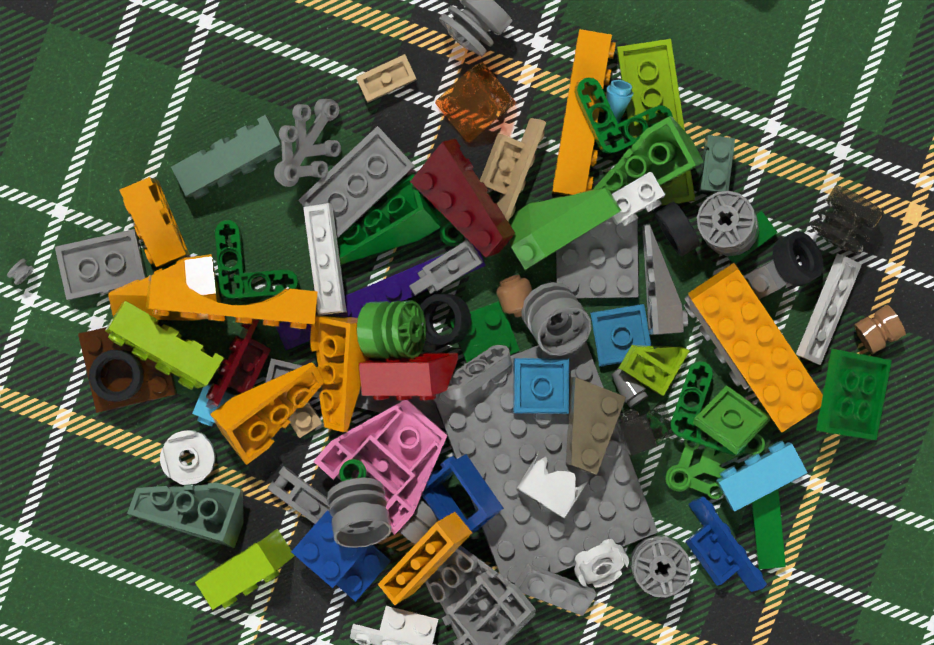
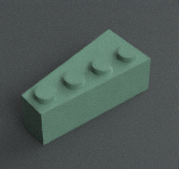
M264 115L257 119L259 125H246L236 130L235 138L231 140L229 137L220 139L210 146V151L201 150L173 165L171 168L185 196L189 198L193 196L194 199L201 198L209 193L208 188L216 184L222 187L234 180L232 176L241 171L243 175L248 174L258 168L257 163L265 159L267 162H271L281 157V139L271 119Z

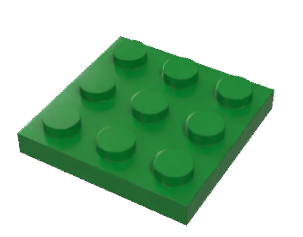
M831 349L816 430L877 440L892 360Z

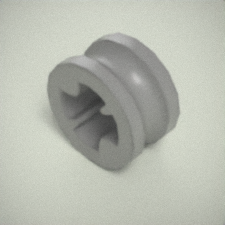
M25 259L17 262L7 273L8 278L15 279L14 283L16 285L21 284L34 270V267L26 265L27 261Z

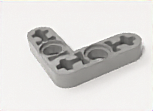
M504 345L492 346L458 370L454 369L447 391L441 394L451 400H458L478 389L511 365L512 360L509 348ZM483 370V371L480 372V373L472 374V373H474V372H476V371Z

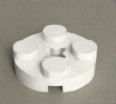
M184 430L173 434L166 441L160 453V463L164 473L182 485L196 484L204 480L213 471L216 460L215 449L211 441L203 433L193 430ZM184 450H189L191 454L194 453L195 459L192 460V465H188L186 461H181V456L185 455Z
M607 539L588 551L578 553L575 557L576 566L574 571L581 585L587 587V584H593L595 588L612 583L622 575L621 569L624 564L626 567L628 566L629 558L621 545L616 544L613 539Z

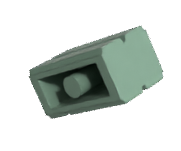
M713 135L705 137L702 155L704 163L701 164L699 192L715 194L717 192L729 191L735 138Z

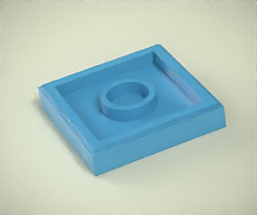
M644 304L590 313L599 366L622 363L631 345L651 346Z
M513 358V413L569 414V359Z

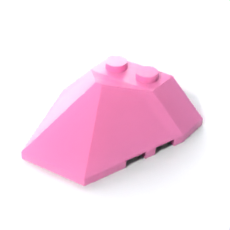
M403 400L332 440L313 462L334 480L336 476L340 479V468L346 461L351 459L361 461L366 468L369 478L380 481L385 488L386 509L390 515L391 532L395 535L413 516L448 435L409 400Z

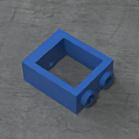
M467 454L457 459L451 456L441 463L442 469L431 473L422 493V496L439 520L456 512L472 531L471 535L504 509ZM453 474L456 475L479 509L468 520L443 486V483Z

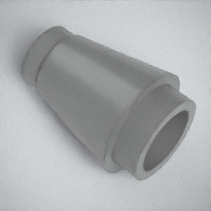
M618 369L611 374L619 394L626 397L624 404L627 403L630 408L648 397L645 392L646 388L625 372Z

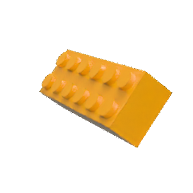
M734 263L688 293L781 433L821 407L823 394Z

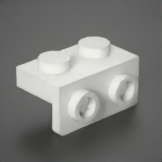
M652 172L645 174L612 194L622 210L612 216L613 221L616 225L622 222L626 226L638 219L636 213L645 208L647 212H650L662 205L660 199L664 198L665 193Z

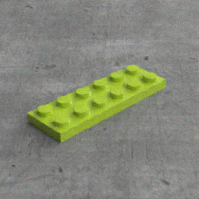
M671 39L617 47L621 80L630 83L633 91V96L626 108L627 119L652 107L662 105L670 109L674 120L685 131ZM656 111V117L646 121L648 128L649 125L662 121L665 118L664 113L659 114ZM634 121L629 124V134L633 137L640 136L642 133L641 125ZM691 170L660 186L665 193L664 198L660 199L662 203L660 206L668 205L671 202L678 204L695 201Z

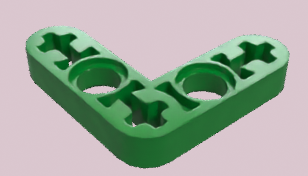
M584 78L575 86V96L598 147L605 153L620 151L637 142L640 136L633 137L628 132V126L631 122H638L642 127L643 133L648 129L646 121L655 118L656 111L659 114L664 113L665 118L673 117L669 108L659 105L617 123L604 91L596 79ZM584 83L587 86L594 87V91L591 92L593 100L599 98L601 103L594 104L588 108L586 103L592 101L588 94H582L581 90L585 89ZM596 108H602L606 112V120L601 124L595 122L592 117V113ZM622 131L624 138L615 141L614 148L611 145H605L604 141L608 139V133L612 137L620 134Z
M231 220L221 221L217 225L215 239L219 288L225 297L235 299L277 295L285 290V287L283 285H274L276 291L271 292L272 281L270 275L274 274V280H282L284 275L288 274V277L294 280V284H290L289 289L298 288V276L291 270L244 273L240 227ZM226 225H229L231 229H235V234H232L230 239L231 244L237 242V248L226 247L222 249L221 247L222 243L227 244L226 236L221 235V231L226 229ZM230 251L234 252L238 257V262L233 267H227L223 263L224 254ZM239 269V275L233 274L234 282L239 283L240 287L235 289V294H231V291L225 288V285L230 283V275L224 276L223 271L233 272ZM258 276L264 277L267 281V287L262 292H257L252 287L253 279Z
M702 361L695 362L688 370L671 420V430L679 438L728 455H741L746 450L747 445L736 455L725 446H717L718 441L716 440L711 442L704 441L701 438L702 430L700 428L697 429V438L691 437L693 431L685 429L681 433L678 431L679 427L675 425L676 421L681 422L683 418L688 419L687 424L695 427L693 424L694 418L702 410L712 381L713 371L710 365ZM700 367L705 368V373L708 374L707 378L701 379L699 387H705L703 392L696 387H687L689 382L693 385L695 384L696 375L693 374V371H699ZM694 392L699 396L700 402L697 406L688 407L684 403V397L687 393Z

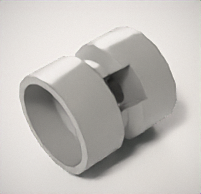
M421 497L413 516L403 525L399 532L416 544L439 519L426 500Z

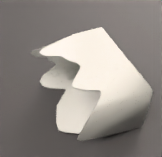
M535 457L516 489L565 518L587 482L575 487V473L556 471L548 474L546 469L547 457L538 460L536 463Z

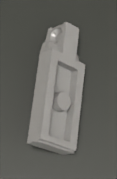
M466 240L423 267V270L417 273L421 279L409 287L415 296L425 289L431 294L479 266L483 261L472 243Z

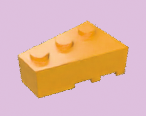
M148 177L119 190L124 199V205L135 222V231L139 239H143L147 247L145 254L151 265L155 264L156 267L161 268L190 256L158 180Z

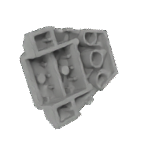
M461 545L425 582L434 602H440L446 616L442 617L445 626L451 624L457 637L453 641L454 645H506L536 615V609L517 586Z

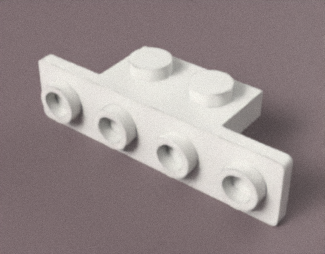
M386 606L380 630L353 624L350 638L361 645H434L433 639L438 619Z

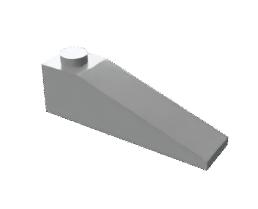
M650 224L643 225L649 334L684 332L683 327L688 326L687 311L682 310V303Z

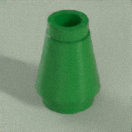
M356 459L346 461L340 468V479L342 482L355 479L358 472L357 478H369L364 464Z

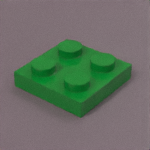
M500 301L470 312L471 326L469 332L459 342L466 363L495 345L507 346L510 355L520 351ZM455 318L450 320L453 328L455 326Z

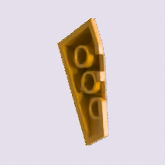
M212 254L186 257L164 270L161 268L154 271L153 275L181 278L191 289L200 295L221 303ZM149 276L142 280L137 279L108 293L113 316L120 305L127 301L157 320L195 321L208 319V314L197 313V319L180 317L181 312L169 311V316L152 315L153 309L146 308Z

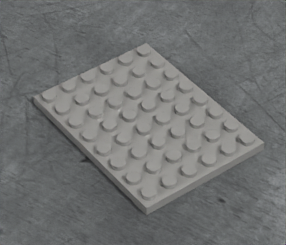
M586 341L577 350L562 356L550 355L544 352L539 345L511 355L512 363L507 369L462 399L451 400L441 393L436 394V399L433 400L445 432L448 435L447 437L455 458L457 459L467 454L504 508L483 525L482 530L499 574L511 583H516L528 563L555 574L575 566V557L578 553L588 551L600 545L604 540L613 539L616 544L623 547L658 533L617 423L599 471L595 475L566 464L569 414L513 413V358L569 359V382L571 377H577L603 388ZM483 370L476 371V372H474V373H472V374L480 373V372H482ZM569 386V403H570V386ZM535 457V463L547 457L546 469L548 474L556 471L575 473V487L587 482L565 518L516 489ZM471 499L474 509L477 512L479 509L474 503V501Z

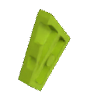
M631 345L618 369L664 396L688 355L689 350L683 347Z

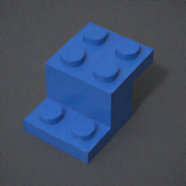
M327 510L291 553L333 588L337 585L356 602L392 559L374 544L358 548L344 547L337 544L333 537L331 525L333 517L330 515L329 510Z

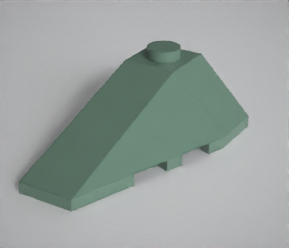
M208 483V485L187 484L179 487L136 488L127 514L235 548L243 525V490L220 483Z

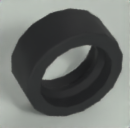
M671 202L655 212L656 220L662 232L680 256H684L700 246L699 238L693 226L675 202Z
M794 231L775 242L773 260L779 274L786 282L793 286H802L821 275L823 258L816 242L809 235L801 231ZM793 250L801 259L803 268L797 262Z
M434 294L426 298L420 305L426 322L425 340L433 345H454L462 341L468 334L471 326V313L467 304L460 297L453 294ZM440 304H448L455 314V326L453 331L447 336L439 335L433 326V314Z
M109 350L101 353L93 361L89 370V381L92 389L99 397L107 401L119 402L133 397L140 390L144 379V370L141 362L134 354L125 350ZM114 359L126 362L131 367L133 373L130 385L125 390L119 392L107 389L101 380L103 366L108 361Z

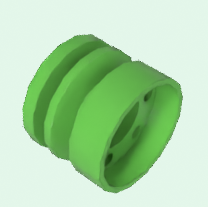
M412 300L394 301L391 303L388 301L366 303L360 311L357 322V338L361 351L370 359H388L391 357L411 359L418 357L423 350L426 339V322L419 304Z

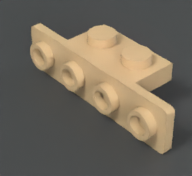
M530 118L521 142L498 133L481 176L480 182H483L487 188L501 193L497 205L507 221L514 215L518 195L524 189L528 169L533 165L538 143L544 137L546 122L543 120Z

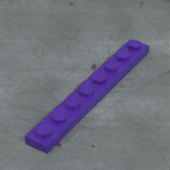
M474 245L473 247L477 251L483 263L475 267L471 271L467 272L466 274L486 266L480 251ZM440 256L346 295L347 312L322 316L358 318L362 307L366 303L379 301L391 303L414 297L415 295L409 286L421 279L417 273ZM282 322L279 326H276L285 350L310 341L311 324H307L306 329L290 328V322Z

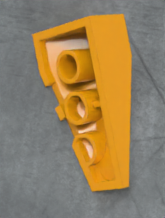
M315 315V324H311L310 344L312 352L316 351L318 367L316 368L324 381L321 386L322 391L319 394L324 427L340 432H348L361 387L359 363L369 360L361 351L358 343V318Z
M311 362L232 397L210 415L221 433L247 465L269 449L275 442L272 439L281 427L286 428L290 424L289 418L297 408H303L324 381L315 364Z

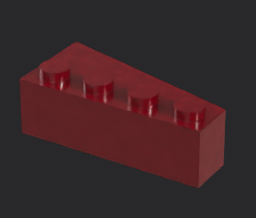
M456 139L443 141L410 182L485 257L497 254L515 235V232L497 203L494 204L487 193L489 190L485 184L478 179L473 171L474 167L470 160L466 159L461 152V146Z

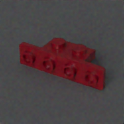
M252 318V324L241 323L240 326L243 329L239 336H235L229 347V350L232 352L228 360L225 359L219 367L218 374L220 377L217 384H212L206 395V398L209 399L206 404L207 408L213 409L218 407L226 389L239 395L253 388L271 350L251 338L259 319Z

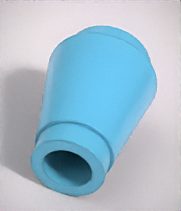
M623 80L611 81L606 92V98L617 123L621 121L633 96L632 85Z

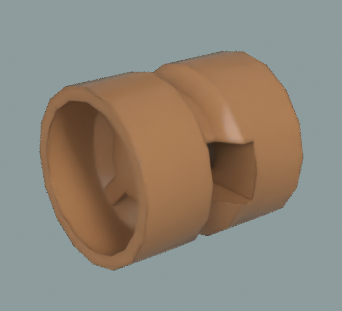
M885 305L877 310L874 314V319L865 317L854 324L858 337L871 354L886 347V340L893 342L906 335L900 319L889 305Z

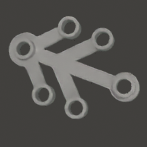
M319 99L316 102L314 112L317 118L307 134L306 121L311 117V109L305 104H297L293 108L292 113L295 119V126L284 125L280 128L279 137L282 143V162L276 165L274 176L281 185L292 187L298 182L299 177L313 176L323 178L327 175L328 166L324 161H314L311 165L307 166L300 165L305 157L317 155L336 157L340 154L341 145L336 140H327L323 144H314L326 123L336 118L339 114V106L334 100ZM296 140V151L293 154L292 142Z

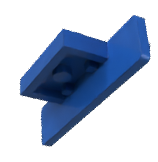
M705 497L691 501L689 507L703 527L685 542L717 586L723 584L737 572L751 592L763 589L767 583L763 579L761 571L752 564L747 557L746 550L734 539L728 525L722 522L715 512L713 504Z

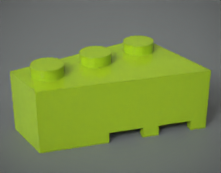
M276 529L264 539L249 546L248 549L213 569L195 583L212 610L221 604L225 609L238 600L236 595L243 592L246 596L259 587L257 582L264 579L265 583L277 577L279 575L278 569L295 555L291 553L292 550L280 531Z

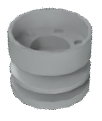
M459 0L464 7L462 11L451 5L448 8V11L455 20L443 14L439 21L457 43L466 50H470L482 57L486 53V49L479 41L481 40L491 47L494 42L487 32L491 30L501 35L512 23V19L494 0Z
M732 191L717 192L709 196L699 208L697 215L698 229L708 247L717 254L725 256L740 255L749 250L756 242L759 233L758 218L750 202L741 194ZM726 216V218L731 219V225L723 224L722 218Z
M554 282L543 284L532 290L524 300L521 311L522 319L544 352L556 356L566 355L580 348L588 339L591 331V319L569 287L562 283Z
M355 478L340 482L329 490L327 500L330 506V515L333 517L331 522L333 537L337 544L352 548L367 547L381 542L391 534L392 526L389 511L386 509L385 488L380 481L372 478Z
M653 535L646 537L635 546L631 554L630 568L633 577L645 592L654 597L666 598L677 594L686 586L690 578L691 563L688 554L677 541L668 536ZM660 561L663 564L668 563L665 567L666 572L663 574L660 571L655 572L658 568L657 563Z

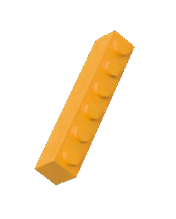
M581 29L578 32L552 188L553 194L569 196L592 190L593 177L589 176L590 166L596 165L598 150H593L595 138L575 96V86L580 80L588 77L596 79L602 89L604 85L609 86L611 70L606 69L608 58L613 59L616 43L611 42V34ZM584 83L585 89L581 90L582 94H588L592 101L586 103L588 108L594 104L601 103L599 98L597 100L592 98L591 92L594 91V87L587 86ZM602 108L594 109L592 117L595 122H598L599 112L604 113Z

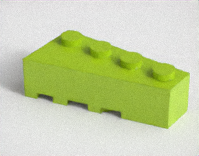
M124 301L120 305L105 329L110 334L108 338L120 346L124 343L133 348L132 353L144 361L147 358L157 363L155 365L156 369L166 375L173 373L180 378L178 382L190 390L193 387L198 389L208 385L224 359L222 356L215 353L211 357L204 353V346L198 342L186 339V341L181 340L182 335L179 331L164 324L160 327L157 325L159 321L155 317L131 303Z

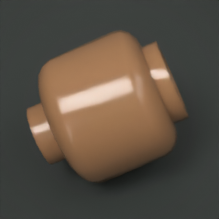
M514 275L500 281L501 286L497 288L496 293L504 313H514L515 317L522 316L521 311L524 300L530 294L532 288L528 279L521 278L520 275Z

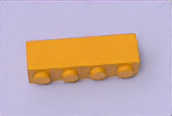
M456 512L439 520L378 583L379 587L394 605L413 595L472 534V531Z

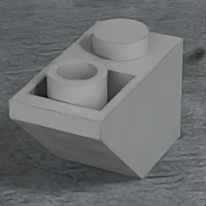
M774 260L743 275L758 299L788 284L779 274Z

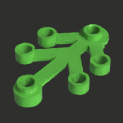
M692 433L691 437L697 438V435ZM756 434L753 438L757 440V446L751 449L747 444L746 450L741 455L745 453L751 455L760 454L765 447L763 437ZM709 435L707 442L715 440ZM683 439L684 449L679 463L667 470L665 475L666 484L677 492L692 488L706 493L712 499H719L723 492L718 483L708 484L694 477L707 473L721 478L720 473L726 469L719 467V465L741 455L732 456L723 452L714 455V449L705 447L699 463L689 467L693 452L700 445L696 443L695 446L690 447L687 444V440ZM676 473L683 474L682 482L677 483L674 481ZM713 486H718L720 490L716 496L710 494V489Z

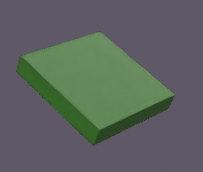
M726 385L694 418L693 424L737 455L769 422L770 416Z

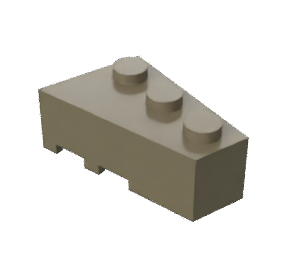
M571 377L569 382L570 403L566 464L597 475L626 397L577 377Z

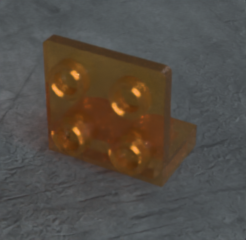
M483 62L469 69L435 101V104L468 143L472 142L497 118L517 104Z

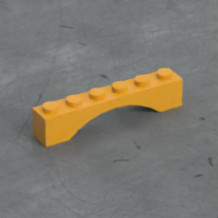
M149 275L146 308L153 309L152 315L169 316V311L181 312L180 317L197 319V313L208 314V320L225 321V316L236 317L235 322L252 324L253 318L263 319V325L279 326L280 321L290 322V328L306 329L307 324H315L318 291L285 289L276 296L262 302L248 305H229L218 303L200 295L191 289L181 278Z

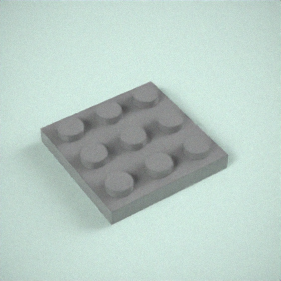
M611 217L557 250L556 283H562L569 287L576 298L638 297V219L624 226L622 222L616 225Z

